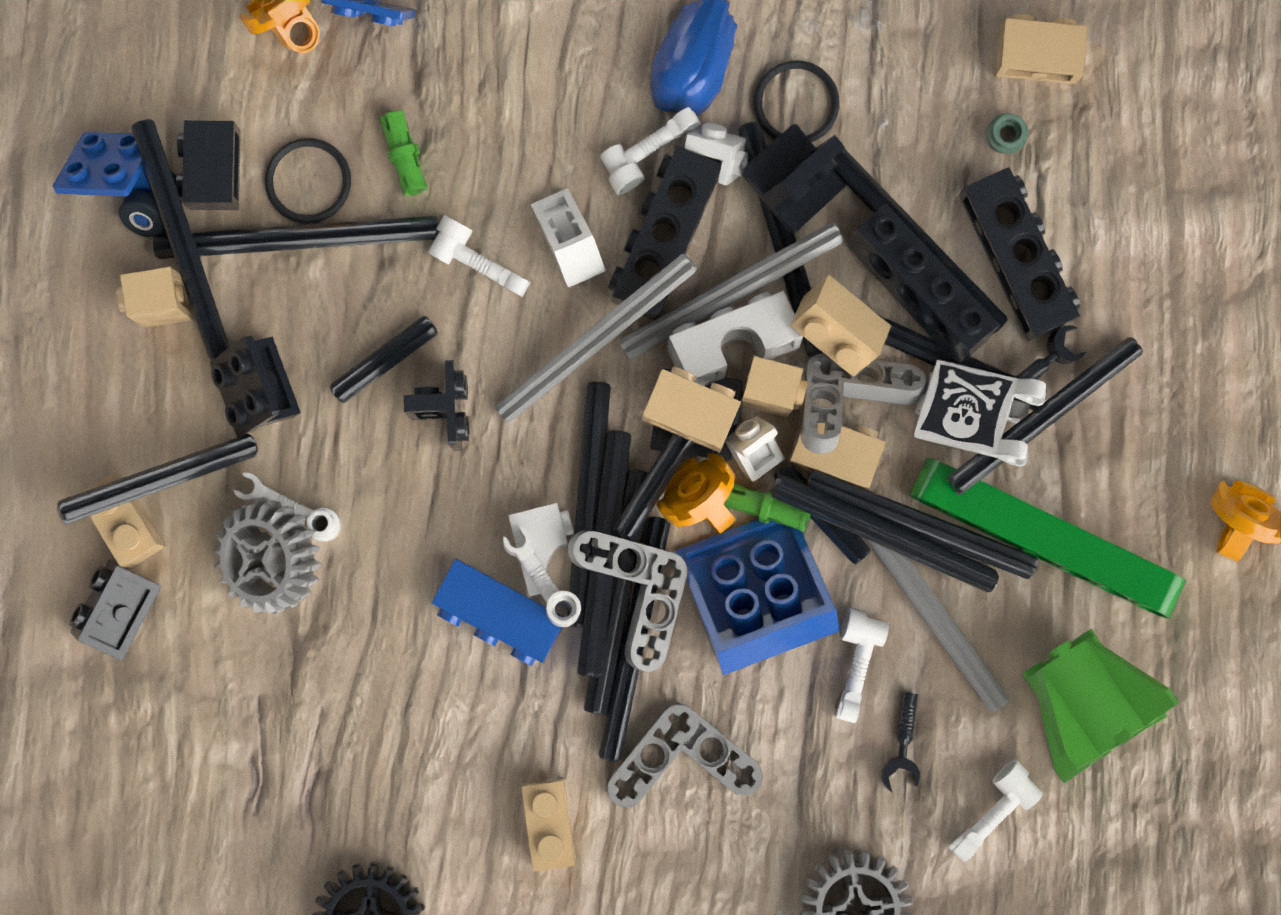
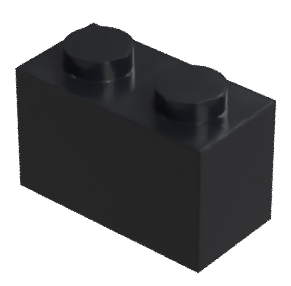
M184 120V133H178L177 153L179 158H183V173H178L176 176V188L179 197L182 198V203L189 210H239L241 130L234 121Z

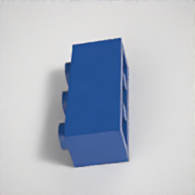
M457 559L453 562L432 601V604L440 608L437 616L458 627L462 620L477 628L473 634L474 636L493 646H496L499 640L513 647L510 655L530 666L534 664L535 660L541 663L545 662L563 627H558L549 621L545 606Z

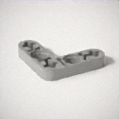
M826 354L814 355L808 361L805 381H808L803 400L802 444L811 452L826 454L837 448L842 428L843 397L902 405L918 403L927 381L925 373L913 365L873 360L853 377ZM856 376H870L876 382L863 383L857 380ZM818 398L826 399L833 406L820 407L814 404L813 400ZM818 423H825L824 435L818 434Z
M581 531L576 533L568 544L569 558L576 566L641 584L624 655L629 665L637 670L645 672L657 670L663 665L669 648L687 577L685 561L675 553L600 532ZM590 538L593 539V547L609 550L607 558L589 556L587 561H585V553L580 551L581 543L588 544ZM630 548L636 553L638 562L634 570L626 573L619 568L618 556L624 549ZM668 560H670L669 567L675 569L673 577H666L663 589L671 590L670 596L662 593H651L652 586L659 588L662 586L664 578L661 573H658L659 565H666ZM606 561H607V568H605V567L603 566ZM658 599L664 604L666 613L663 620L653 624L647 619L646 608L651 601ZM642 627L660 631L659 637L650 635L648 648L654 650V655L652 658H645L642 664L643 659L642 656L637 654V649L639 646L645 647L649 634L641 633Z
M675 704L664 710L613 773L608 782L607 791L613 803L620 807L629 808L637 805L681 751H684L738 795H750L757 791L762 784L763 773L755 760L686 705ZM682 712H685L689 715L686 723L690 728L686 733L678 730L671 740L677 742L678 745L674 750H671L663 739L653 736V734L660 728L665 735L672 725L668 720L669 715L674 713L679 716ZM709 737L719 739L723 745L722 756L713 762L704 760L699 753L701 742ZM651 743L660 745L665 753L663 763L655 768L647 767L640 758L643 747ZM732 750L738 754V757L732 760L737 766L745 769L748 765L753 767L750 775L754 782L750 786L746 783L741 784L740 787L736 786L734 782L737 777L727 767L724 775L716 771L717 768L727 762ZM631 761H634L642 772L652 777L645 783L640 776L634 784V790L637 792L636 796L632 798L626 795L621 799L616 795L619 788L615 783L619 778L627 781L632 776L634 770L628 769L627 766Z

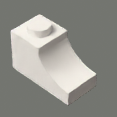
M568 188L531 204L535 217L568 287L606 271L593 235Z
M558 503L508 515L516 547L520 548L525 544V540L519 532L520 527H523L529 532L531 537L530 545L541 562V566L546 571L555 552L560 547L568 545L566 536L574 534L568 510L560 512ZM521 564L529 597L541 595L540 590L535 586L536 584Z

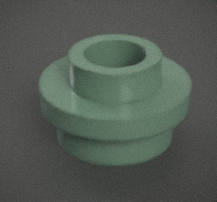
M1003 113L996 116L987 128L989 145L1001 154L1018 152L1028 139L1026 123L1021 117L1012 113ZM1003 128L1010 129L1014 135L1013 140H1003L1000 136V130Z

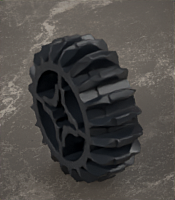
M371 862L368 868V875H364L363 867L360 863L352 866L353 879L350 878L345 870L337 873V879L341 887L332 881L325 883L324 888L332 897L319 895L315 903L325 908L326 912L318 911L312 915H364L369 906L370 911H373L375 915H397V913L386 911L381 906L378 888L388 892L397 901L402 915L420 913L425 910L426 906L424 902L411 904L410 899L414 898L420 891L418 887H412L407 892L401 888L409 879L406 874L400 876L395 883L390 880L394 873L393 866H387L383 876H378V863ZM365 886V895L362 897V904L359 909L347 910L346 912L337 911L342 897L347 892Z

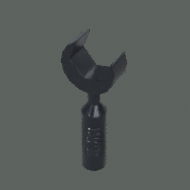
M1067 325L1053 331L1047 340L1049 355L1044 359H1036L1015 378L1038 380L1048 372L1049 365L1053 361L1064 365L1081 359L1086 352L1073 355L1064 346L1066 333L1078 327Z
M902 692L896 737L900 744L899 756L889 759L881 770L883 785L890 792H892L889 777L899 768L911 771L914 786L917 787L920 781V772L917 765L912 760L907 759L908 745L913 740L914 735L913 729L918 694Z

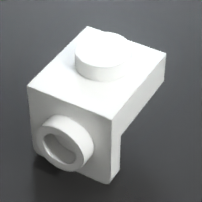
M705 123L687 134L685 149L722 160L718 183L728 185L739 176H742L740 171L747 165L748 153L744 152L746 138L726 133L727 129L721 125Z
M758 416L739 424L735 432L725 440L743 475L751 482L756 481L785 459L774 439L778 434L775 427Z

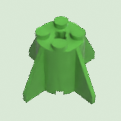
M1092 629L1083 633L1072 642L1068 640L1059 645L1048 654L1050 659L1045 664L1041 661L1022 674L1038 698L1054 770L1063 783L1071 780L1121 744H1125L1141 732L1164 720L1167 717L1165 713L1179 704V701L1167 686L1104 647Z

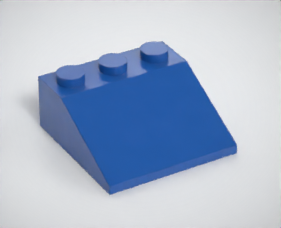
M757 519L675 550L676 554L681 556L686 563V582L723 675L840 631L836 607L804 535L798 529L772 521L765 524Z

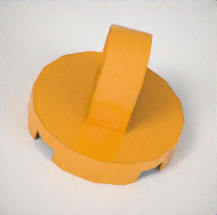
M252 0L246 6L250 15L248 16L245 13L240 14L239 17L250 34H260L272 29L284 47L298 53H307L313 50L320 38L319 27L305 7L311 0ZM297 22H303L308 28V38L301 45H295L290 39L291 27Z
M707 453L708 459L698 462L693 457L679 466L665 488L662 500L658 499L656 505L659 512L672 525L677 527L691 526L705 519L721 534L736 521L723 505L734 487L735 474L722 456L715 453Z
M1235 480L1231 487L1226 484V481L1220 482L1210 500L1213 510L1221 520L1227 523L1217 544V554L1238 562L1253 539L1263 543H1281V512L1273 506L1276 498L1259 487L1243 481Z

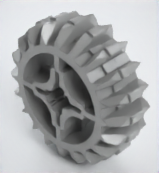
M259 500L250 503V505L238 507L233 511V515L223 520L225 528L220 529L215 534L221 544L216 545L212 549V551L220 556V561L213 567L222 569L224 576L219 583L229 584L230 591L228 597L236 598L240 596V607L249 608L252 606L254 613H264L267 611L268 614H276L284 611V609L288 610L297 606L300 600L307 598L311 594L310 586H313L319 580L313 571L319 569L322 563L314 558V553H317L321 547L312 545L310 538L316 531L304 529L306 517H294V507H282L280 501L262 502ZM257 526L267 529L273 536L271 537L267 532L262 533ZM272 582L276 587H273L267 583Z
M850 850L844 852L845 864L840 865L834 855L829 856L828 860L833 869L828 873L823 866L817 864L814 869L822 877L820 882L818 883L812 878H806L805 884L810 889L815 890L814 894L805 893L800 895V901L812 905V909H804L799 912V915H852L850 911L844 910H846L847 904L852 905L849 901L854 899V893L862 904L868 905L865 911L860 910L863 913L862 915H878L884 913L885 910H889L888 915H912L906 911H901V907L912 905L913 898L907 895L899 896V893L909 887L906 880H898L892 883L898 875L899 869L891 866L883 873L882 870L886 859L878 856L871 866L869 865L870 853L864 850L860 853L859 863L854 862V855ZM858 874L869 875L879 880L885 887L888 897L879 898L878 896L863 894ZM845 877V892L839 900L829 902V905L823 906V901L829 888L836 881Z

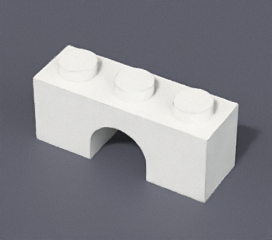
M784 291L771 295L770 292L761 293L750 299L749 305L736 310L733 307H727L715 312L709 321L698 325L695 322H689L677 327L672 332L673 335L669 336L667 347L674 366L696 376L694 382L705 386L725 378L728 365L721 348L730 341H746L756 349L760 358L768 360L800 348L803 336L790 326L795 314Z

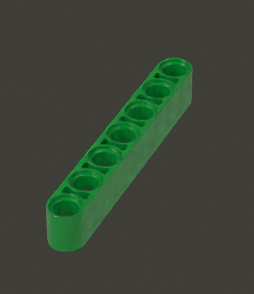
M926 458L909 494L911 498L1016 549L1031 554L1039 560L1163 618H1170L1186 583L1183 577L982 481L977 482L962 495H957L946 481L947 477L957 469L935 459Z

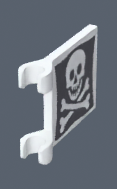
M937 360L914 438L995 457L1011 465L1022 467L1026 464L1028 458L1027 444L1018 440H1003L1002 435L1014 397L1031 405L1040 406L1045 401L1046 384L1036 379H1017Z

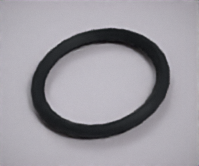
M802 60L780 63L771 68L761 78L756 87L754 110L757 120L763 130L772 138L776 139L782 133L770 125L765 117L762 108L764 90L772 78L789 69L810 71L824 81L831 96V110L826 122L817 131L806 135L811 142H815L833 127L838 117L840 101L837 87L830 75L813 63Z
M314 138L298 139L281 147L271 158L265 174V189L273 207L282 216L300 223H317L336 214L344 205L351 188V172L342 153L333 145ZM301 147H316L328 152L338 162L343 176V185L337 200L325 211L314 215L298 214L287 209L280 202L274 190L273 177L278 163L286 154Z

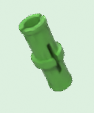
M403 110L386 113L385 116L379 118L389 148L387 156L389 162L394 163L403 196L409 197L420 194L429 188L418 159L420 150L418 144L413 143Z
M734 483L732 492L725 501L726 508L759 517V522L768 524L772 521L798 529L801 532L806 530L807 524L805 523H809L811 516L809 513L773 498L771 490L764 493L738 485L737 483Z

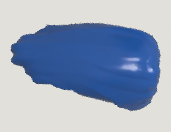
M700 0L691 2V4L684 5L679 16L672 21L669 31L662 41L651 66V96L658 109L677 114L683 109L690 107L691 111H694L696 116H699L710 107L721 91L729 59L735 46L734 37L737 30L734 17L728 10V1Z

